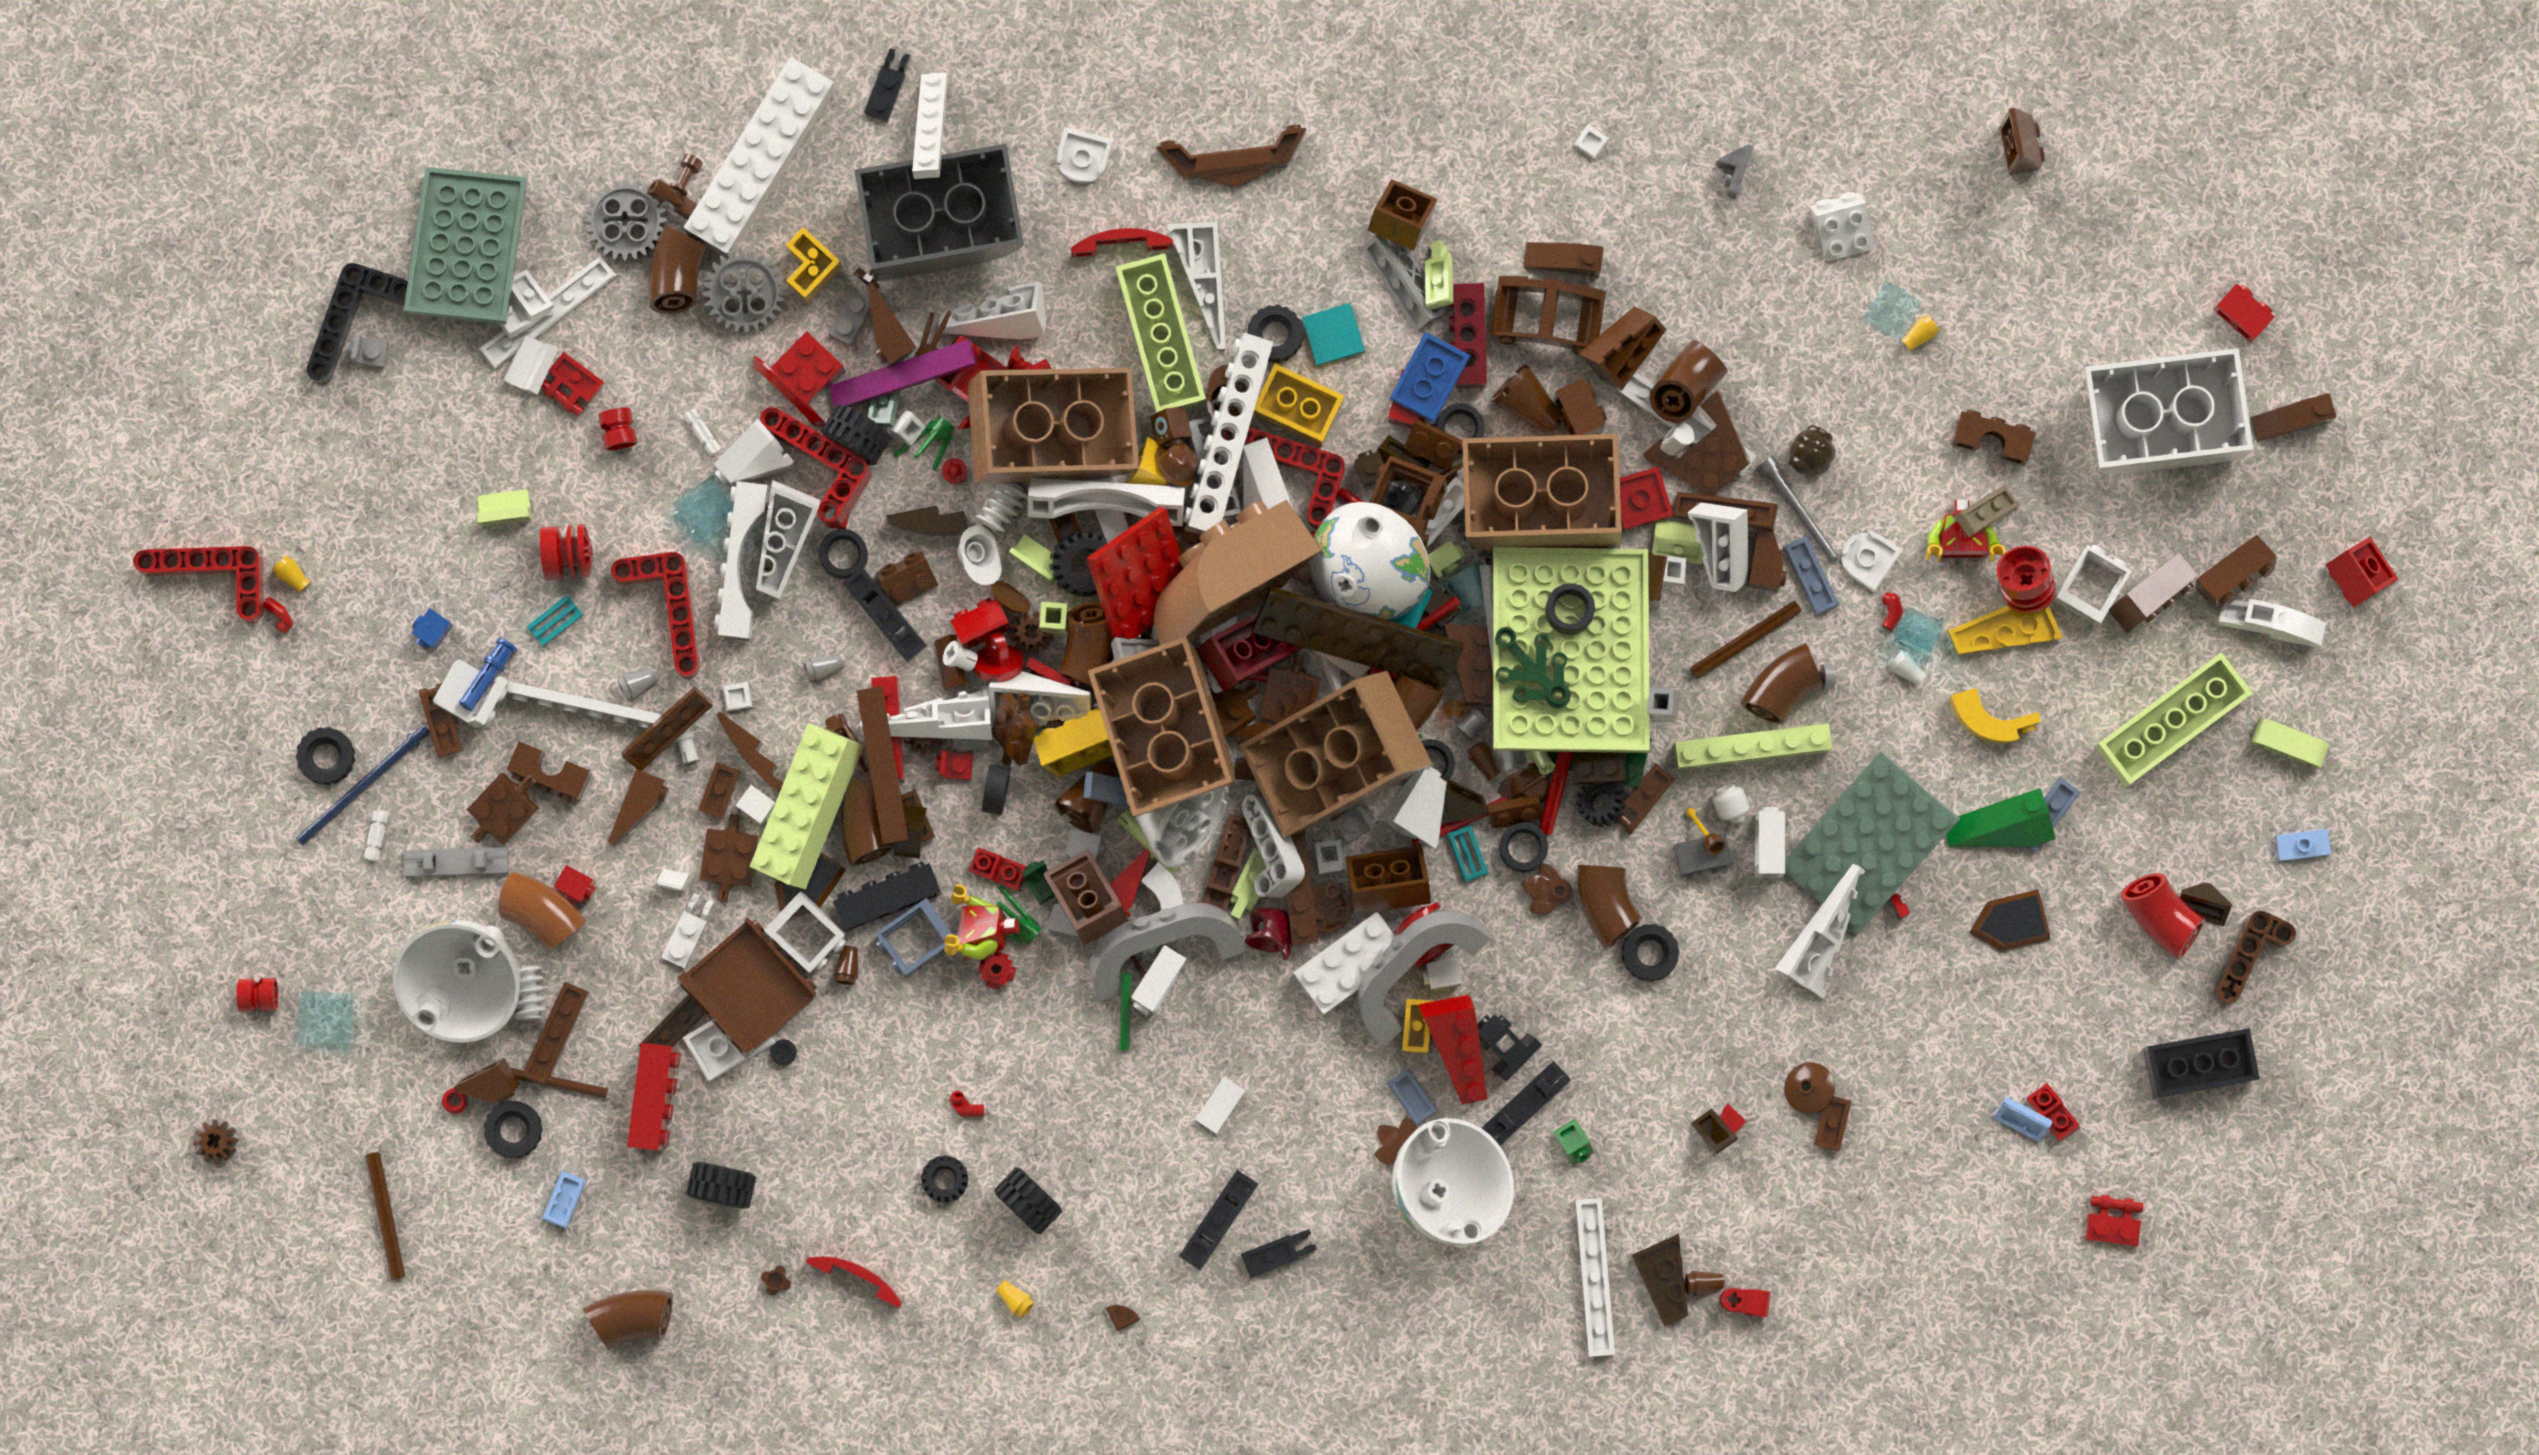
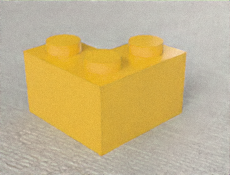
M802 227L786 244L788 252L802 264L787 279V283L808 304L842 268V264L836 256Z
M1147 437L1138 451L1139 469L1129 473L1123 483L1169 486L1170 482L1159 471L1156 449L1163 445H1157L1155 440Z
M1406 999L1402 1053L1428 1055L1430 1031L1418 1004L1432 1001Z

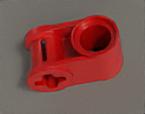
M1727 1288L1720 1294L1719 1303L1724 1310L1768 1317L1771 1291ZM1732 1292L1734 1297L1739 1300L1738 1303L1733 1304V1307H1731L1730 1302L1726 1301L1727 1296H1731Z

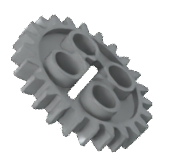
M625 179L623 186L620 187L618 182L614 181L613 189L607 184L605 185L606 193L603 194L598 190L596 191L599 197L598 201L590 199L594 208H586V212L591 217L585 218L584 221L591 226L586 228L585 231L587 234H594L589 240L591 243L598 242L595 247L597 251L605 248L604 257L607 258L613 253V259L616 262L620 256L623 257L625 263L628 262L629 256H632L637 262L638 254L641 253L647 258L646 250L648 248L652 251L655 250L653 243L658 242V235L663 230L661 225L668 224L667 219L661 217L667 211L665 208H659L663 203L654 200L655 198L647 194L648 185H644L639 189V183L635 181L631 187L628 180ZM641 203L646 206L641 214L633 213V207L636 204ZM619 204L620 209L617 213L610 214L607 212L609 205ZM625 216H629L631 220L628 221L627 226H624L621 222L625 219ZM605 219L613 220L612 222L608 223L603 222ZM645 219H648V220H649L648 223L635 222V221H642V220H645ZM616 228L620 231L615 239L607 237L610 229ZM644 229L645 235L642 238L635 239L632 237L634 230Z
M740 249L739 256L735 257L734 253L729 251L730 259L726 260L721 255L720 261L722 264L718 265L713 262L712 267L715 271L706 272V275L711 280L703 281V285L709 289L702 291V295L710 298L704 304L705 306H713L709 310V315L717 313L716 322L719 323L724 319L726 329L731 324H734L735 332L739 330L740 326H744L745 332L748 333L749 326L753 325L754 329L758 331L759 322L768 326L766 318L770 317L775 320L776 316L773 310H782L777 301H785V297L779 294V292L786 290L785 286L778 285V283L784 280L783 276H775L779 271L778 266L770 268L772 259L763 262V253H760L755 258L753 250L749 251L748 256H744L743 250ZM741 269H745L746 288L751 290L746 293L747 313L743 312L741 292H737L741 290ZM759 272L763 275V279L759 283H752L749 280L751 273ZM732 273L736 275V283L732 285L726 284L723 281L726 274ZM755 297H761L765 303L761 308H754L750 304L751 300ZM728 299H736L739 302V306L734 310H729L725 307V303Z

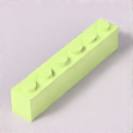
M1828 723L1675 742L1673 747L1676 770L1679 771L1828 753L1832 750V741Z

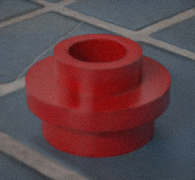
M451 1088L444 1093L442 1105L447 1112L459 1114L467 1108L468 1096L457 1092L455 1088ZM454 1096L460 1098V1103L457 1106L451 1104V1099Z

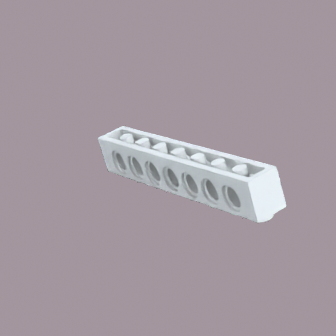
M1244 333L1240 339H1235L1231 352L1235 354L1233 363H1228L1225 372L1228 382L1226 387L1222 386L1218 396L1221 406L1219 411L1215 410L1211 420V425L1215 426L1213 434L1207 436L1204 449L1208 450L1205 460L1201 459L1198 465L1197 474H1200L1198 484H1193L1190 493L1193 503L1191 508H1186L1183 522L1186 523L1185 531L1202 535L1206 530L1223 519L1273 346L1272 341ZM1242 358H1249L1253 362V368H1245L1242 364ZM1235 382L1244 383L1246 392H1238L1235 388ZM1228 406L1237 407L1240 413L1239 416H1231L1228 412ZM1221 430L1230 431L1233 439L1231 441L1224 440L1221 436ZM1214 454L1223 455L1226 463L1224 465L1217 464L1214 460ZM1207 479H1216L1219 484L1218 489L1210 488L1207 485ZM1200 503H1209L1212 512L1204 513L1200 509Z

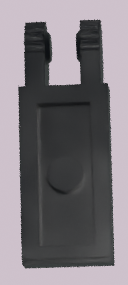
M892 48L887 53L884 66L880 68L864 114L886 122L890 120L905 80V72L911 55L905 53L901 59L899 70L890 69L892 61H894L896 56V50Z
M1307 1229L1292 1236H1284L1242 1253L1241 1256L1250 1278L1298 1260V1257L1317 1250L1315 1244H1310L1296 1251L1292 1243L1296 1240L1307 1238L1311 1235L1310 1230Z

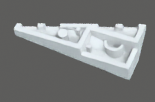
M1218 222L1168 224L1169 232L1217 349H1226Z
M988 685L981 686L980 691L967 694L966 691L960 692L958 697L943 701L942 698L905 708L904 713L890 717L887 714L891 736L992 740ZM860 721L861 735H864L862 721Z
M1852 864L1775 967V970L1822 999L1826 994V991L1823 990L1826 978L1831 976L1833 972L1830 966L1834 953L1840 950L1851 916L1848 913L1852 898L1856 899L1858 894L1855 887L1859 875H1864L1865 872L1864 869L1855 864Z

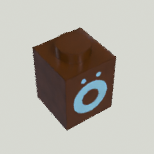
M1184 406L1165 408L1149 416L1157 445L1168 444L1170 448L1173 445L1184 444L1183 440L1192 436Z

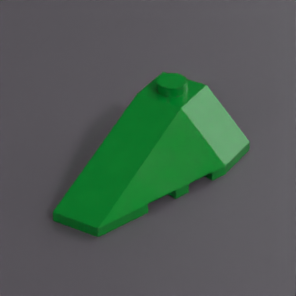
M2041 788L1958 816L1960 818L1959 821L1945 835L1949 847H2033L2056 840Z

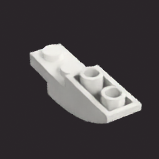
M2249 599V602L2234 600L2227 607L2222 606L2219 618V625L2270 634V639L2318 648L2322 646L2326 623L2315 617L2284 606L2255 599Z

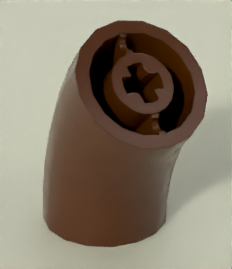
M665 224L659 236L651 262L648 289L650 308L655 312L675 314L687 311L697 303L698 275L708 247Z
M1692 340L1670 364L1652 388L1649 398L1652 409L1663 420L1672 423H1680L1690 419L1707 395L1727 374L1726 366L1708 347L1697 340Z
M1101 602L1084 603L1069 611L1067 615V643L1058 673L1090 689H1093L1088 670L1111 663L1114 658L1111 646L1113 640Z
M1804 643L1792 648L1770 663L1750 685L1740 702L1741 706L1764 720L1776 724H1784L1790 712L1800 701L1823 688L1808 645Z
M1400 673L1394 683L1417 732L1430 718L1442 699L1445 690L1439 686L1421 682L1413 677L1409 678Z
M851 777L842 801L841 829L850 866H859L887 855L893 851L895 845L894 843H882L873 785Z
M1577 865L1578 891L1583 912L1595 937L1604 949L1608 950L1630 933L1642 920L1628 892L1626 868Z
M657 1290L623 1292L598 1300L582 1310L609 1351L618 1345L634 1340L654 1339L662 1341L666 1335L671 1318L673 1294L672 1292Z

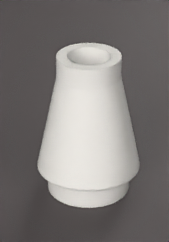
M1899 649L1887 663L1891 667L1890 671L1907 679L1916 686L1926 676L1908 651L1904 652Z

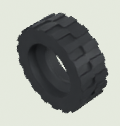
M1276 304L1275 306L1268 305L1264 309H1259L1252 316L1248 324L1247 334L1263 338V330L1267 324L1271 322L1282 323L1287 328L1288 338L1282 345L1272 346L1268 360L1269 363H1280V361H1287L1290 357H1294L1301 348L1303 341L1302 322L1300 318L1298 319L1297 314L1289 310L1288 307H1281Z
M319 727L314 731L311 730L305 737H302L301 743L297 746L296 759L298 760V768L301 769L304 776L317 784L330 785L332 783H339L353 769L352 766L356 759L354 758L355 749L347 736L337 729ZM322 744L333 745L339 755L337 763L328 769L318 767L313 759L315 749Z
M1644 924L1635 928L1626 937L1621 951L1622 961L1631 975L1639 978V980L1648 982L1659 981L1668 976L1678 963L1680 954L1677 939L1675 940L1672 932L1657 924ZM1654 940L1661 945L1663 957L1658 964L1649 966L1640 961L1638 948L1644 941Z
M502 1102L499 1106L492 1108L491 1113H488L486 1116L487 1120L483 1126L485 1128L483 1133L487 1140L486 1143L500 1156L511 1159L522 1158V1156H527L532 1150H535L538 1142L541 1141V1133L543 1132L541 1118L531 1106L523 1102ZM509 1117H518L525 1123V1136L518 1142H508L501 1135V1125Z

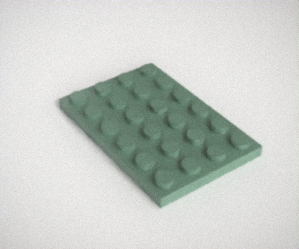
M425 167L404 305L405 314L507 324L528 183L527 177Z
M1880 751L1785 859V872L1823 904L1852 864L1864 869V875H1859L1855 890L1858 891L1856 899L1852 898L1848 913L1851 916L1847 926L1858 934L1960 818L1883 751Z

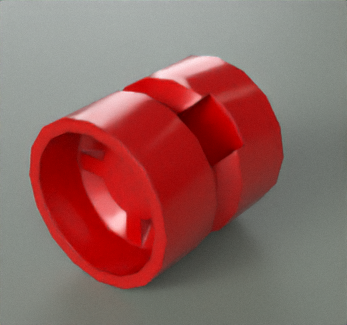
M614 408L598 414L600 427L602 430H605V433L602 435L605 450L614 451L638 444L635 429L630 427L634 423L631 408Z
M260 978L259 982H256L254 979H238L236 993L237 1006L240 1013L255 1012L257 1008L262 1012L278 1010L279 998L276 978Z

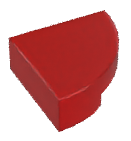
M1893 894L1889 900L1898 919L1908 916L1910 911L1907 905L1902 903L1900 894Z
M1729 1104L1724 1107L1721 1119L1735 1134L1747 1121Z

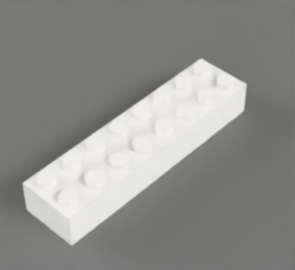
M792 57L788 59L683 227L687 235L730 259L729 251L735 252L835 92L836 87L833 81Z

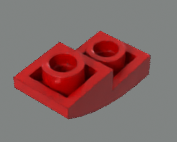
M978 847L968 871L1020 892L1024 882L1022 872L1026 866Z
M2048 1083L2026 1098L2035 1112L2052 1120L2049 1130L2059 1143L2080 1129V1124L2066 1109L2063 1101Z

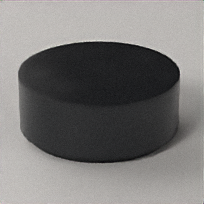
M781 1039L773 1044L771 1057L777 1064L786 1066L796 1059L797 1049L791 1041Z

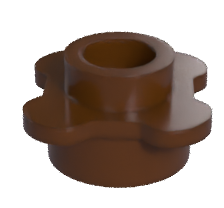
M776 1266L775 1270L770 1272L764 1271L761 1275L769 1295L774 1296L778 1291L782 1289L788 1290L791 1287V1281L786 1278V1269L783 1266ZM775 1278H778V1283H774Z

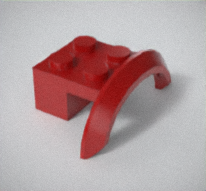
M806 331L771 367L757 356L753 357V369L778 389L813 426L824 427L825 422L808 403L824 387L828 389L845 372L844 366Z
M960 335L954 344L970 339ZM972 342L977 366L934 380L969 403L967 383L980 371L1017 370L1021 360L1018 346L1009 355V361L1007 366H1005ZM970 415L963 419L957 429L971 428Z

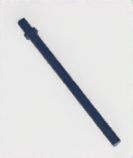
M423 724L413 734L409 733L407 739L296 837L299 843L304 845L409 750L414 746L418 747L420 745L419 741L430 733V730Z

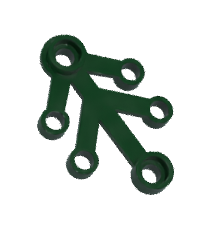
M1509 627L1500 628L1495 636L1496 645L1501 649H1508L1527 671L1510 670L1507 667H1500L1496 671V680L1501 684H1506L1509 681L1538 682L1544 690L1527 689L1525 686H1517L1514 689L1513 698L1518 703H1523L1526 700H1543L1554 709L1566 707L1571 699L1570 690L1564 685V667L1567 664V656L1561 652L1553 655L1551 664L1555 669L1552 682L1546 676L1547 648L1550 644L1549 637L1543 633L1535 637V664L1515 642V631ZM1502 636L1509 637L1510 642L1504 644L1501 642L1500 638ZM1543 638L1547 644L1540 646L1537 640ZM1557 657H1561L1564 660V663L1562 665H1558L1555 663L1554 659ZM1502 671L1506 672L1508 678L1501 679L1499 673ZM1522 690L1525 692L1526 696L1524 698L1517 697L1516 692ZM1560 693L1562 699L1559 701L1555 700L1553 694Z

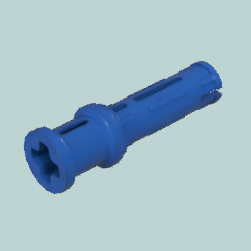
M498 638L496 640L497 645L491 654L485 656V665L459 700V704L469 711L474 710L475 705L497 673L503 672L505 670L504 665L511 655L517 653V648L507 640Z

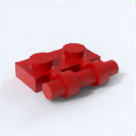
M563 351L548 370L555 379L551 384L544 379L540 389L545 392L544 395L549 399L553 398L563 406L562 409L567 413L572 412L579 417L584 411L577 404L580 398L590 403L605 383ZM563 384L573 391L570 397H567L559 390Z
M2102 1194L2101 1197L2091 1195L2090 1206H2097L2100 1209L2099 1215L2088 1214L2085 1239L2138 1247L2141 1221L2131 1219L2132 1212L2142 1213L2144 1203L2135 1202L2132 1198L2121 1200L2111 1198L2110 1195ZM2109 1208L2123 1210L2122 1218L2108 1216Z

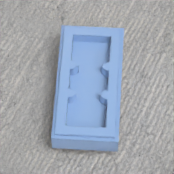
M2328 829L2275 836L2279 861L2331 855Z
M2008 1097L2004 1099L1994 1116V1119L2039 1143L2052 1123V1120Z
M561 1171L542 1219L567 1229L587 1180Z

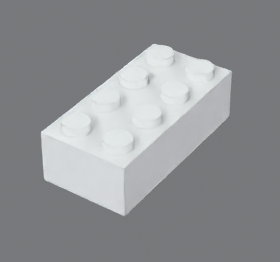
M1376 912L1294 971L1293 975L1321 1014L1325 1016L1358 992L1364 973L1371 966L1374 958L1390 946L1395 935L1379 913Z

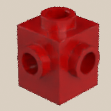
M996 952L993 955L987 956L986 960L980 961L978 974L982 975L981 980L986 982V987L1000 990L1001 986L1007 987L1008 982L1013 983L1017 968L1013 967L1014 962L1008 959V954ZM994 965L1001 966L999 974L992 973Z

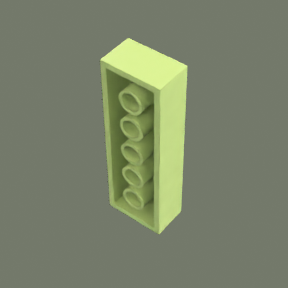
M1165 253L1117 266L1118 281L1155 413L1165 408L1184 406L1185 410L1206 405L1204 390Z
M2221 652L2099 742L2094 748L2126 788L2253 693Z
M810 723L807 724L750 864L751 868L786 884L806 889L864 745L828 729Z

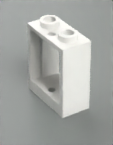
M2087 545L2053 601L2098 627L2132 571L2127 568L2128 565L2118 558L2112 560L2105 555L2106 552L2096 545H2092V547ZM2086 558L2119 576L2100 610L2067 592Z
M1763 807V810L1759 811L1755 816V878H1781L1785 874V812L1779 811V807Z
M802 891L791 900L764 930L809 973L813 969L819 971L828 961L825 956L832 949L836 952L846 942L843 939L846 932ZM802 904L835 934L811 962L777 932Z
M1164 945L1131 997L1132 1002H1134V1009L1145 1016L1149 1012L1154 1015L1187 964V959Z

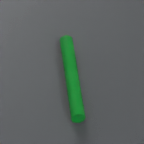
M1130 973L1121 974L1120 1050L1130 1049L1132 974Z

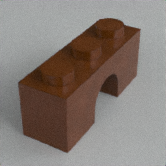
M1966 410V412L1962 411L1958 417L1951 444L1976 451L1982 437L1993 435L2002 443L2003 448L2000 459L2025 466L2030 456L2036 432L2030 431L2031 428L2023 424L2012 426L2005 424L2006 420L2002 418L1991 417V419L1981 417L1980 412Z
M518 742L506 769L512 773V779L522 782L529 774L532 776L530 780L533 778L536 780V789L549 793L550 789L559 792L558 798L573 803L574 799L581 801L593 774L590 770L566 761L560 773L553 776L546 775L541 768L545 753L530 745Z

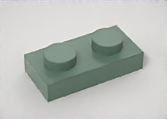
M901 391L871 400L868 417L882 427H893Z

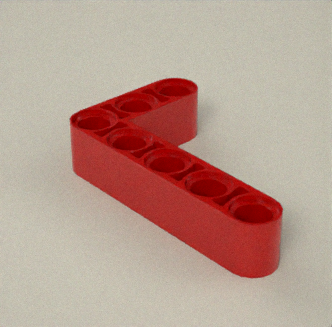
M775 407L764 409L760 415V422L773 437L838 474L820 502L817 514L826 527H839L872 477L870 467L863 458ZM771 418H779V421L776 425H768L769 420ZM793 430H800V434L796 438H789ZM821 442V447L818 450H810L813 443ZM835 455H843L840 462L832 463V458ZM864 467L862 474L858 476L853 475L855 468ZM842 489H850L846 497H839ZM829 510H836V514L833 518H825V515Z
M1249 427L1244 445L1267 437L1277 464L1318 476L1307 510L1308 523L1313 528L1318 529L1324 520L1320 522L1312 519L1311 514L1315 510H1321L1327 517L1332 512L1345 472L1344 459L1337 454ZM1225 430L1224 440L1230 441V431ZM1281 447H1288L1291 449L1292 454L1288 458H1282L1277 452ZM1311 454L1316 458V462L1311 466L1305 465L1302 462L1303 456ZM1330 462H1337L1341 469L1337 473H1331L1327 470L1326 466ZM1322 486H1329L1332 488L1333 494L1330 497H1323L1319 494V489Z
M253 547L144 549L138 551L133 558L134 567L147 576L236 573V609L238 615L248 623L258 622L263 617V557ZM225 554L229 555V563L225 566H219V558ZM248 554H255L254 563L245 565L244 558ZM203 555V564L200 567H194V558ZM177 556L178 564L173 568H168L167 562L169 558ZM152 557V565L147 569H143L141 565L143 559ZM255 579L256 585L254 589L246 591L244 588L246 581ZM250 604H255L256 612L252 616H246L245 608Z
M666 552L616 560L611 566V574L619 584L629 585L664 580L674 666L680 676L688 679L695 677L700 670L688 568L683 556L677 552ZM673 559L681 561V566L676 571L668 569V564ZM646 563L655 564L656 568L652 574L643 573V567ZM622 566L630 568V573L625 578L617 576V571ZM677 584L683 585V594L680 596H673L671 594L673 586ZM680 609L687 611V617L684 621H676L674 618L675 613ZM684 634L689 635L691 638L690 643L685 647L679 646V637ZM685 660H692L694 662V667L689 672L681 671V664Z

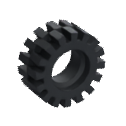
M1615 783L1589 784L1588 787L1582 785L1583 793H1577V797L1580 798V800H1576V805L1579 807L1577 809L1578 812L1594 826L1597 825L1603 828V824L1607 827L1612 826L1611 821L1617 823L1619 820L1616 817L1624 815L1621 809H1626V804L1623 802L1626 800V796L1622 794L1623 791ZM1600 794H1607L1610 799L1608 806L1603 811H1595L1593 808L1595 798Z
M946 1155L937 1156L924 1166L921 1175V1185L931 1199L937 1202L950 1203L959 1199L965 1193L969 1178L965 1166L958 1159ZM942 1169L952 1171L955 1176V1182L949 1189H940L935 1184V1175Z

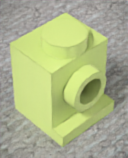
M1450 540L1428 554L1430 570L1437 581H1440L1443 578L1442 573L1444 571L1447 575L1460 567L1458 562L1466 556L1458 544L1453 545Z

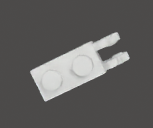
M696 893L691 897L686 911H683L661 958L684 969L708 923L706 920L714 906V902L708 900L704 905L700 918L692 915L700 897Z

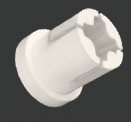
M952 641L944 651L943 662L949 667L956 666L966 671H971L976 665L974 661H977L978 656L976 652L962 647L961 643Z

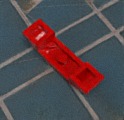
M1138 228L1113 229L1091 235L1071 247L1072 258L1097 256L1096 246L1143 241H1147L1148 251L1173 249V241L1166 235Z
M825 1256L807 1257L806 1263L828 1274H831L836 1265L879 1286L876 1297L901 1308L903 1303L895 1291L872 1271L844 1259Z

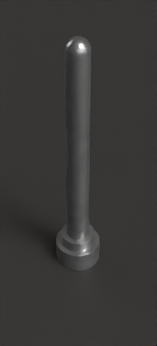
M1774 455L1758 465L1757 468L1762 475L1765 474L1767 478L1771 477L1828 560L1836 562L1838 560L1837 553L1780 474L1779 462Z

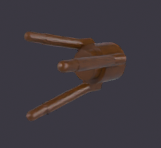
M947 311L931 344L927 343L935 314L934 312L930 313L921 344L916 352L918 356L938 350L936 345L952 314L951 311Z
M836 714L825 720V729L859 743L843 714ZM860 755L858 762L863 771L867 773L868 767Z

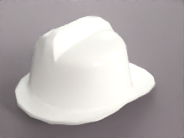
M975 525L967 528L963 532L958 546L959 561L964 565L967 575L974 582L986 586L994 584L1000 578L1002 572L995 538L983 526Z

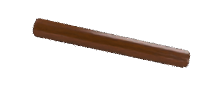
M1792 601L1690 668L1692 675L1696 679L1701 678L1801 613L1802 610L1796 601Z
M372 1152L366 1155V1161L390 1278L396 1280L405 1277V1271L381 1155L379 1152Z

